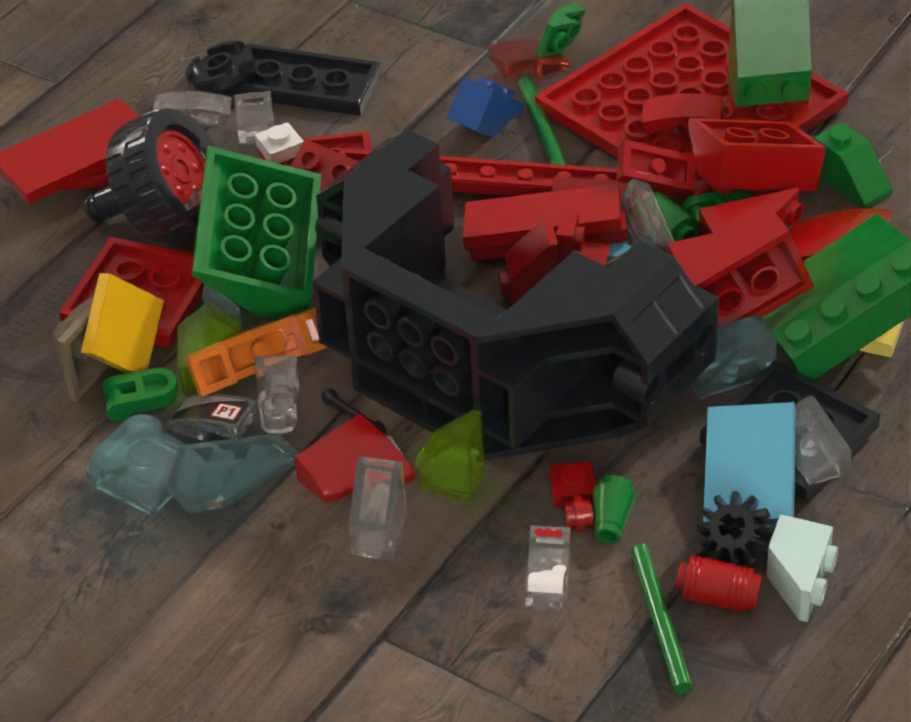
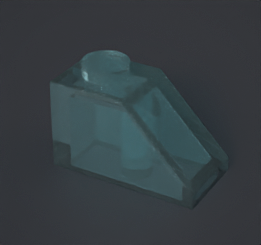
M759 314L726 323L717 328L716 360L690 384L698 399L749 384L776 359L777 340Z

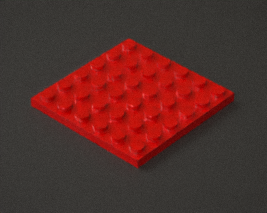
M684 3L534 96V102L544 110L548 117L618 159V145L624 140L694 155L690 135L687 136L682 125L646 134L641 124L643 100L672 94L722 97L724 102L723 119L789 121L806 133L846 106L848 92L811 73L810 99L807 101L736 107L728 83L730 27ZM696 163L694 191L691 194L677 195L684 200L694 195L698 196L699 194L714 192L711 189V185L698 176Z

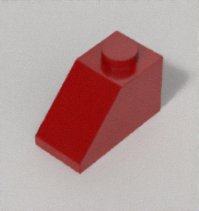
M551 218L542 219L504 254L505 271L498 272L500 293L501 295H508L510 306L515 304L558 265V242Z

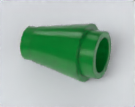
M617 475L604 476L593 489L594 536L602 543L614 544L621 540V534L636 500L633 484L624 477Z

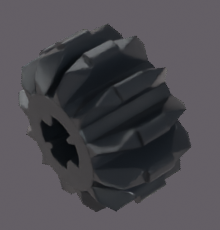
M738 491L731 493L728 505L720 495L715 496L714 503L719 509L713 512L709 508L704 507L701 514L710 520V523L697 525L696 528L700 535L708 536L700 544L701 549L704 552L715 550L712 557L714 560L724 562L728 557L729 563L738 566L741 564V556L744 555L751 565L756 564L757 558L752 551L757 547L762 552L767 553L769 545L761 540V537L771 536L775 530L771 525L762 524L771 516L767 508L756 510L759 501L753 495L749 496L742 504V497ZM735 521L739 525L745 526V528H739L743 534L737 539H734L730 534L726 535V532H732L728 526Z

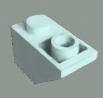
M780 514L768 547L766 576L798 620L808 622L813 606H822L825 597L827 579H823L824 573H833L838 547L831 545L833 527Z

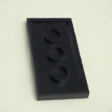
M246 44L247 47L251 48L255 56V66L244 79L232 87L223 90L224 96L361 116L382 74L381 62Z

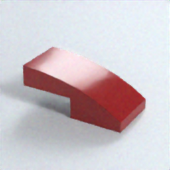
M672 94L643 100L641 124L646 134L682 125L688 136L690 135L688 127L690 118L723 119L724 102L722 97L705 94Z

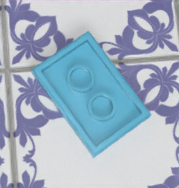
M794 402L708 407L704 486L705 508L715 512L719 509L714 503L715 496L720 495L728 505L731 493L738 491L742 497V504L749 496L753 495L759 501L756 510L760 508H767L771 516L762 524L776 526L780 514L794 517L796 408ZM703 516V523H710V520ZM735 521V522H732V523L728 526V528H744V527H745V526L739 525L736 521Z

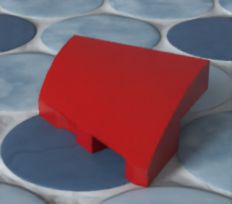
M360 413L295 456L297 480L325 503L343 499L351 493L364 494L376 491L377 482L401 477L405 484L416 479L415 470L401 452L378 428Z

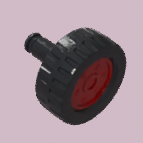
M172 108L153 110L122 125L114 132L107 146L106 170L110 185L85 197L84 210L90 220L101 223L107 218L123 213L139 232L154 241L162 243H173L195 235L180 216V213L194 190L202 186L206 149L208 145L215 147L213 142L195 120L187 114Z

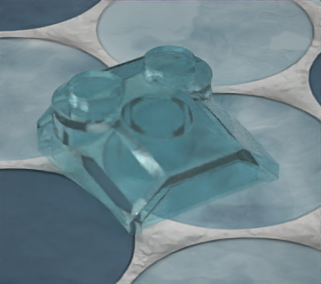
M138 414L125 420L94 450L91 462L86 470V476L89 485L155 517L158 511L208 462L206 457L163 432L162 424L158 418L149 414Z

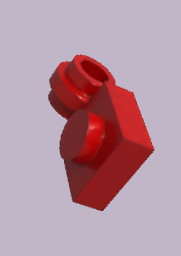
M592 461L549 465V480L554 508H564L566 528L575 527V531H585V526H593V489L596 486Z

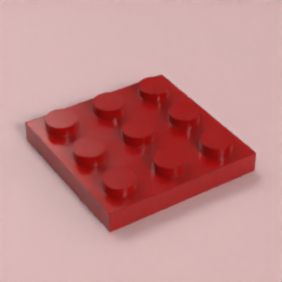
M109 237L60 310V320L64 321L77 306L94 296L99 273H110L164 300L154 345L171 348L209 286L191 276L193 253Z

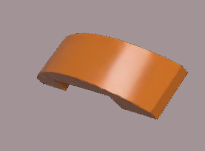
M313 307L210 345L187 356L186 360L198 396L202 397L238 383V380L255 374L256 366L257 372H260L298 356L309 355L327 347L319 343L316 308Z

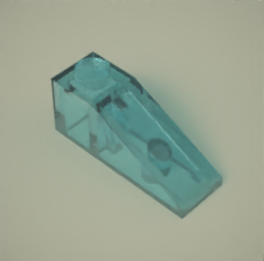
M278 433L180 445L165 490L180 503L183 509L190 513H201L207 510L224 508L294 467L295 456L300 452Z

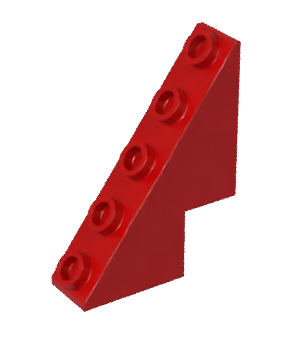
M798 187L699 209L700 230L698 237L668 243L667 254L677 258L767 204L770 205L787 228L791 225H796L804 211V205L798 202Z

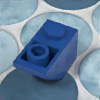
M479 76L477 82L463 77L446 119L493 138L522 111L524 103L513 98L515 91L501 86L494 81Z

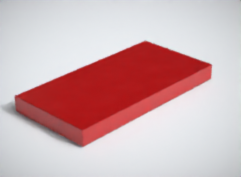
M121 98L1 151L0 175L27 204H31L105 170L107 146L112 135L122 125L139 117V115Z
M619 183L466 202L462 236L464 250L515 245L542 219L551 218L556 235L563 209L579 210V227H585L586 236L620 232L622 227Z

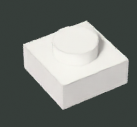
M288 122L254 134L256 147L267 161L282 163L295 158L304 142Z

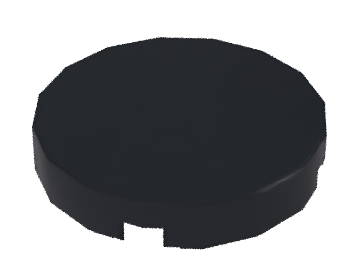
M223 42L206 50L208 55L201 60L199 56L195 57L186 69L185 78L191 89L199 94H212L226 90L239 83L251 72L255 66V56L249 46L245 47L244 42Z

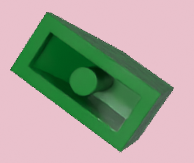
M842 122L813 138L826 147L819 177L824 183L860 208H869L892 195L893 188L868 139Z

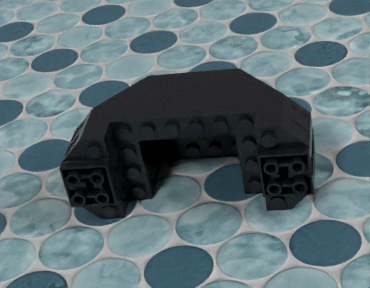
M408 129L392 139L388 138L316 195L318 218L315 231L321 238L322 257L329 265L326 271L312 281L319 343L352 361L354 390L482 461L611 439L648 427L716 360L719 297L695 286L675 257L640 240L609 268L573 251L508 310L474 294L465 287L445 279L446 256L444 237L454 229L451 167L440 162L439 144Z

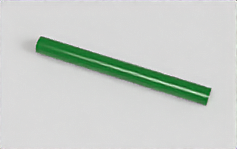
M522 77L518 81V86L549 163L567 165L544 110L534 102V96L537 95L531 78Z
M637 544L631 548V555L672 686L676 694H686L691 691L692 683L647 545Z

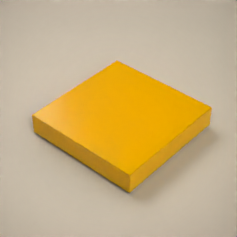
M99 273L81 353L124 373L148 369L164 300L110 273Z

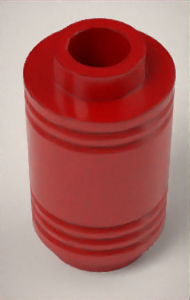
M691 555L689 563L680 562L675 588L683 590L682 599L693 600L697 603L745 613L746 609L753 611L756 609L762 575L755 574L754 568Z

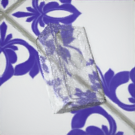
M632 179L628 183L621 200V211L625 210L627 227L633 241L636 244L640 240L667 253L668 243L675 241L651 186Z
M813 395L804 398L795 405L796 466L809 485L849 474L851 463V450L816 398Z

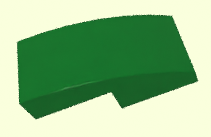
M572 3L555 11L549 18L536 55L544 58L563 53L569 42L574 40L579 34L582 27L581 21L586 9L577 3Z

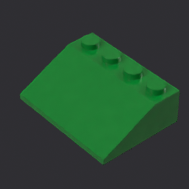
M208 145L205 154L191 276L261 318L275 321L306 310L312 299L317 236L315 225L318 218L316 195L320 193L321 174Z
M876 213L804 261L814 284L812 289L755 322L793 370L815 380L911 316V239Z

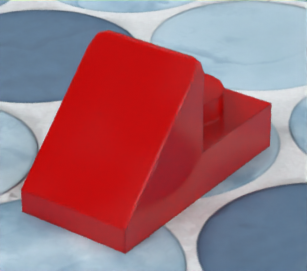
M624 140L618 145L616 181L640 186L639 198L651 191L661 192L666 196L691 194L694 191V155Z
M563 209L556 232L558 264L575 251L605 266L610 246L604 243L585 241L586 229L585 227H579V210Z

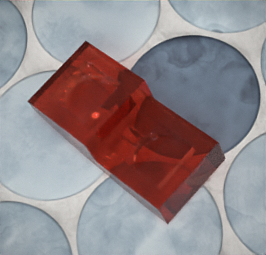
M513 40L489 46V58L505 77L530 69L539 78L569 68V61L562 53L544 58L538 57L536 52L541 40Z

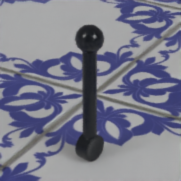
M328 388L322 392L321 398L325 404H334L352 417L360 413L338 398L335 390ZM360 413L384 435L387 433V429L381 421L376 420L374 422Z

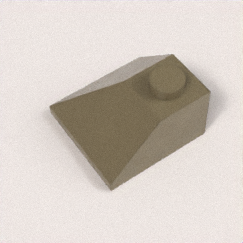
M94 296L77 306L64 321L57 325L53 332L59 364L70 400L74 402L80 400L109 366L81 353Z

